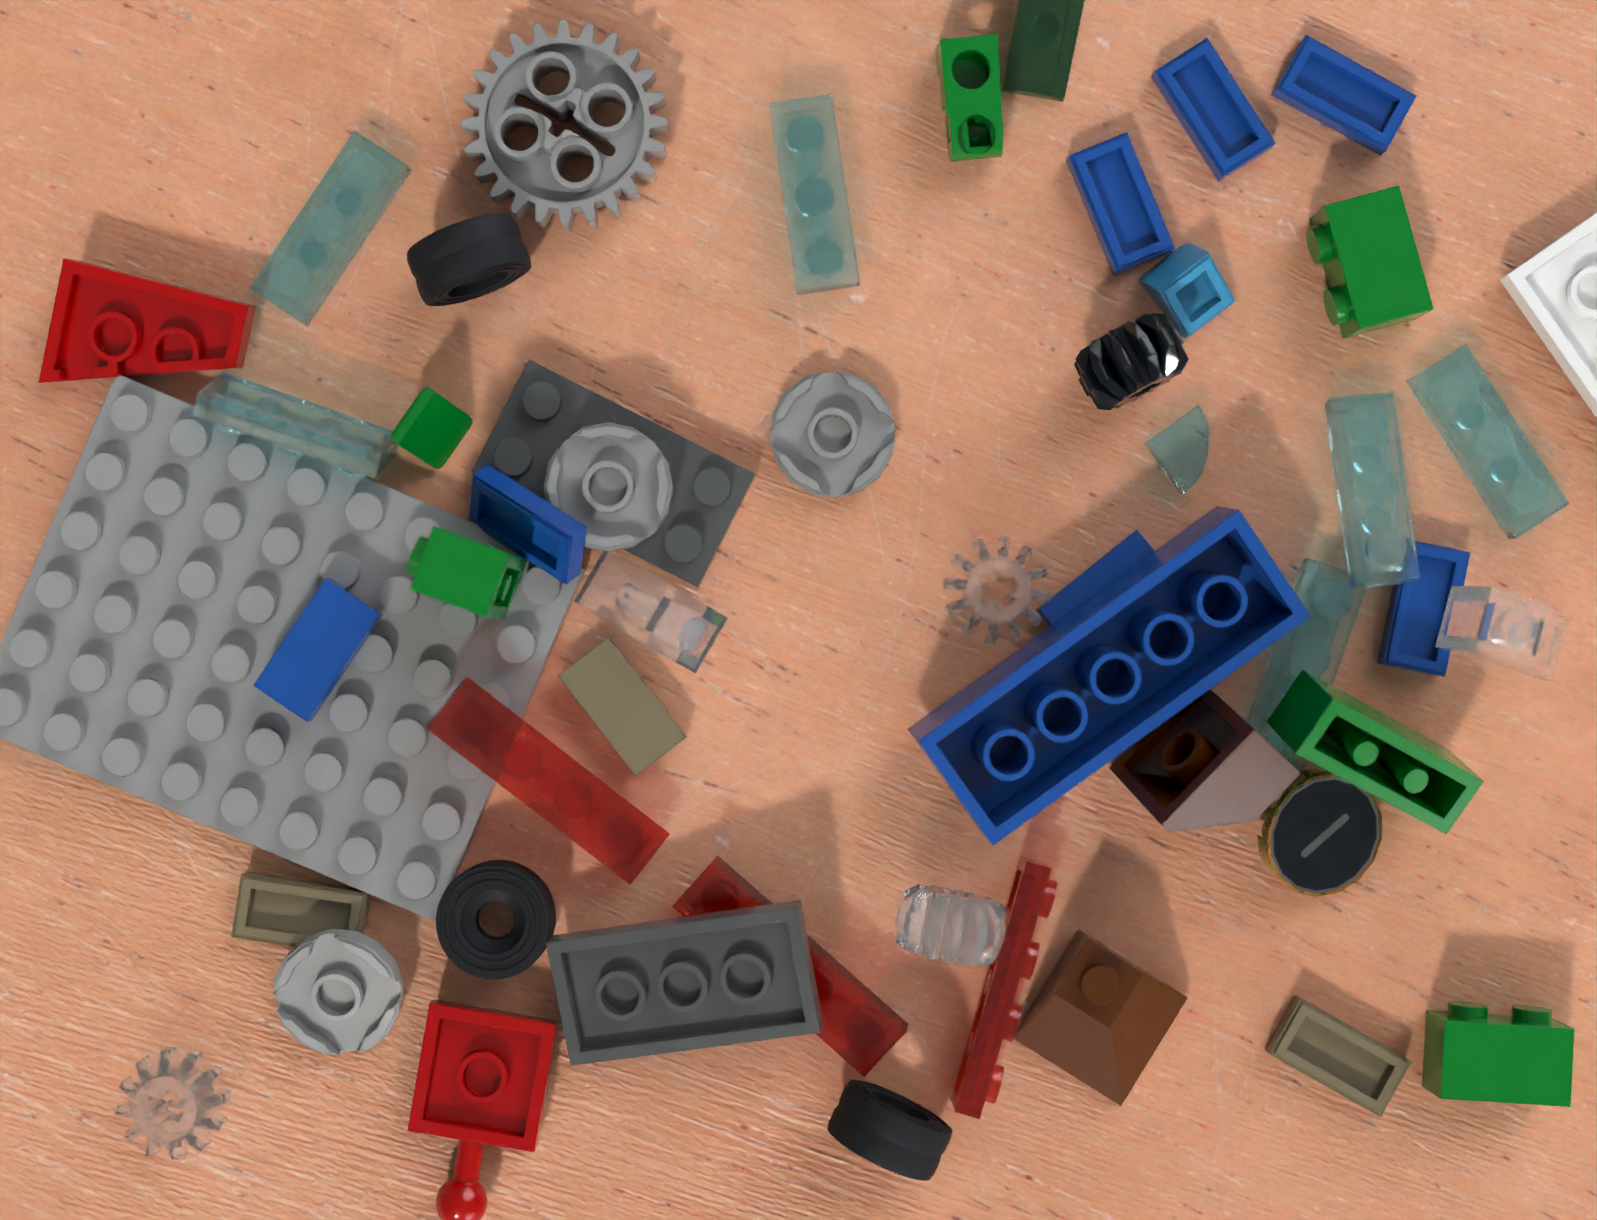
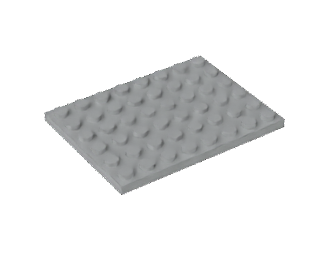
M119 375V377H114L0 644V739L427 919L436 921L439 901L448 885L459 873L586 570L581 568V574L568 584H565L527 560L505 620L486 618L412 591L410 587L415 576L407 573L408 562L419 537L429 538L433 526L522 559L525 558L483 532L477 524ZM325 578H329L381 612L383 616L313 720L306 722L253 685Z

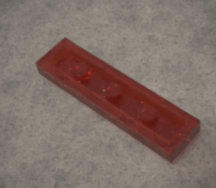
M467 675L426 725V728L630 885L670 835L661 825Z
M717 855L672 907L684 917L773 903ZM807 934L824 1022L821 1032L815 1034L865 1077L906 1033L908 1023Z
M1024 856L1019 857L950 1098L954 1111L980 1119L984 1103L994 1104L997 1100L1002 1084L1004 1066L996 1064L1002 1040L1013 1041L1021 1016L1022 1005L1014 1003L1020 978L1030 980L1038 958L1039 943L1031 941L1038 916L1043 918L1049 916L1056 895L1057 881L1049 879L1052 868L1044 862Z

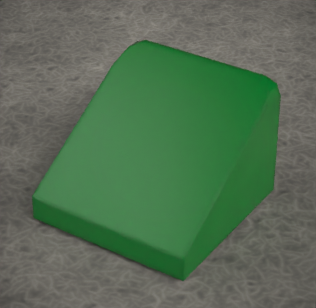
M427 386L426 389L423 388L392 431L390 434L392 436L391 440L431 467L440 469L445 465L472 426L473 420L469 415Z

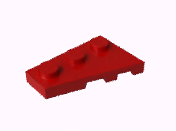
M63 258L38 383L119 377V375L137 376L243 368L256 306L75 259Z

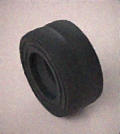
M509 214L483 215L457 222L424 237L407 251V261L412 275L416 279L418 291L422 300L428 306L452 305L484 296L511 284L526 274L531 268L530 256L522 242L518 225Z
M507 860L482 862L461 873L444 891L436 913V931L445 954L464 972L483 979L509 978L529 968L546 950V942L553 935L556 924L554 900L545 882L528 867ZM491 901H500L510 907L514 915V926L509 934L502 937H493L483 931L479 923V913L484 904Z
M850 1080L840 1096L839 1105L834 1109L828 1123V1132L839 1143L855 1154L893 1173L921 1181H928L935 1174L941 1155L946 1150L952 1135L951 1127L928 1109L889 1089L861 1080Z

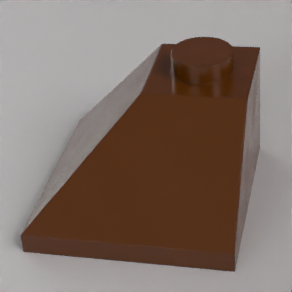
M1211 689L1130 746L1109 768L1168 832L1255 821L1271 804L1282 797L1288 786L1301 774Z
M1078 929L1015 1030L1012 1038L1121 1106L1188 997Z

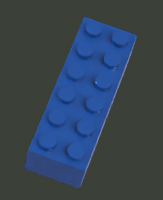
M1217 506L909 727L908 731L981 833L992 845H995L1307 620L1311 615L1242 513L1237 509Z

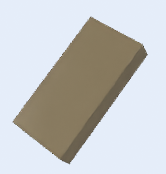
M607 637L558 675L635 777L687 737L610 637Z
M245 872L241 874L231 937L295 947L308 935L328 929L355 930L365 935L371 895L356 888Z
M1296 995L1265 1048L1268 1054L1379 1117L1382 1116L1412 1062Z

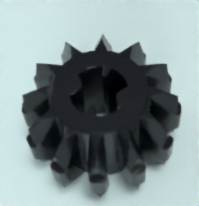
M1152 313L1150 315L1144 314L1133 321H1127L1122 326L1110 330L1101 338L1092 341L1088 347L1079 352L1074 366L1080 376L1079 382L1086 396L1091 397L1097 409L1111 410L1119 408L1130 401H1135L1159 386L1170 382L1171 378L1181 374L1189 358L1182 346L1184 342L1176 327L1171 326L1165 314Z

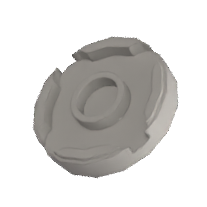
M817 373L804 377L784 393L772 414L770 443L776 464L792 484L814 496L840 498L861 492L881 476L893 454L895 440L894 420L889 404L874 385L852 373Z
M611 422L583 427L564 441L549 460L544 481L546 501L587 526L584 547L607 552L633 548L654 535L669 514L674 491L669 463L656 443L634 427Z
M324 930L305 937L284 958L274 979V994L276 993V1000L279 1005L277 1013L282 1025L302 1045L321 1054L339 1055L341 1051L351 1052L357 1050L356 1053L371 1049L389 1034L403 1006L404 980L395 958L377 940L355 930Z

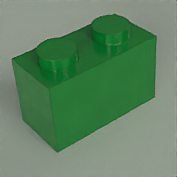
M1399 185L1325 205L1310 218L1312 227H1308L1306 232L1308 249L1314 263L1317 265L1322 264L1329 287L1324 289L1323 293L1325 310L1331 324L1334 326L1339 325L1343 339L1415 320L1434 309Z
M433 526L429 538L420 536L412 550L407 573L415 577L410 590L486 618L505 620L527 560Z
M1450 1001L1448 1002L1447 1011L1426 1010L1422 1087L1440 1099L1571 1107L1575 1029L1553 1019L1551 1009L1537 1006L1513 1005L1511 1015L1488 1014V1006L1484 1004Z

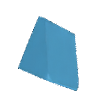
M1192 243L1181 245L1140 277V281L1147 293L1166 315L1170 323L1176 327L1180 336L1185 339L1235 302L1209 252Z

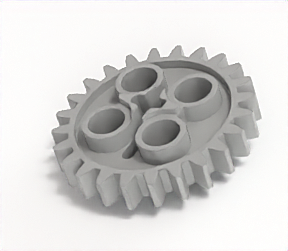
M560 20L557 36L548 38L542 26L537 23L534 24V43L526 45L519 36L513 33L510 35L511 45L514 50L512 55L506 57L494 49L489 52L497 68L494 74L475 70L473 73L478 84L484 89L483 94L464 95L466 105L478 113V116L462 120L461 127L466 134L479 137V139L469 143L464 147V150L470 160H485L474 171L481 184L498 179L490 192L491 197L497 204L514 195L511 212L517 219L522 218L533 207L535 208V221L539 228L544 229L553 213L559 214L565 231H571L575 214L580 213L584 214L591 228L597 227L598 208L605 206L614 217L618 218L621 216L620 207L617 202L618 197L624 194L636 202L642 199L634 183L637 177L646 181H656V172L646 161L647 158L666 157L665 145L653 139L652 136L669 132L668 119L651 115L666 106L663 92H646L656 82L653 69H643L634 73L640 62L639 52L634 47L618 56L620 42L616 33L612 32L601 44L596 43V34L592 23L587 22L579 38L572 37L566 20ZM559 71L566 73L570 77L568 86L557 95L548 96L538 91L540 80L550 72ZM519 97H526L536 103L539 108L551 115V117L563 123H567L574 116L579 131L583 135L600 143L613 146L616 149L615 153L611 156L601 153L592 144L571 130L565 129L558 137L549 118L531 109L518 106L516 104ZM606 102L621 104L626 111L619 123L603 127L597 125L592 120L595 110L600 105ZM520 126L536 128L538 130V137L532 147L524 151H515L507 147L508 137L514 129ZM577 156L590 158L594 162V168L587 179L581 182H570L562 177L563 166L569 159Z

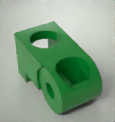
M998 34L940 39L935 52L937 74L940 80L942 111H945L946 140L950 161L1001 157L1003 151V122Z

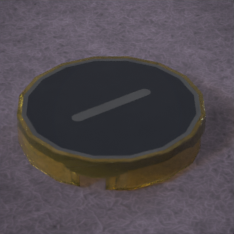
M1304 770L1288 786L1282 797L1261 814L1260 819L1264 821L1262 827V837L1257 835L1258 852L1267 871L1294 892L1314 897L1339 893L1357 882L1374 862L1382 840V813L1374 795L1327 770Z

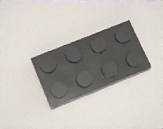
M528 360L472 473H476L488 464L546 500L544 481L548 462L557 448H560L563 442L569 439L572 434L583 427L606 422L634 427L656 443L669 463L674 491L669 514L656 533L637 546L623 550L699 588L756 476L755 473Z
M800 900L552 935L549 941L546 942L571 1066L820 1033L824 1025Z

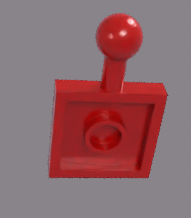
M433 1000L429 1003L407 1131L459 1139L453 1178L442 1185L436 1197V1209L441 1220H481L484 1216L488 1203L487 1194L484 1187L478 1181L485 1144L535 1152L538 1145L559 1021L440 1000Z

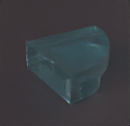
M1199 405L1144 443L1180 494L1188 491L1200 478L1208 456L1209 425Z

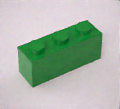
M1304 669L1301 670L1267 720V724L1297 755L1444 834L1449 832L1484 782L1447 748Z

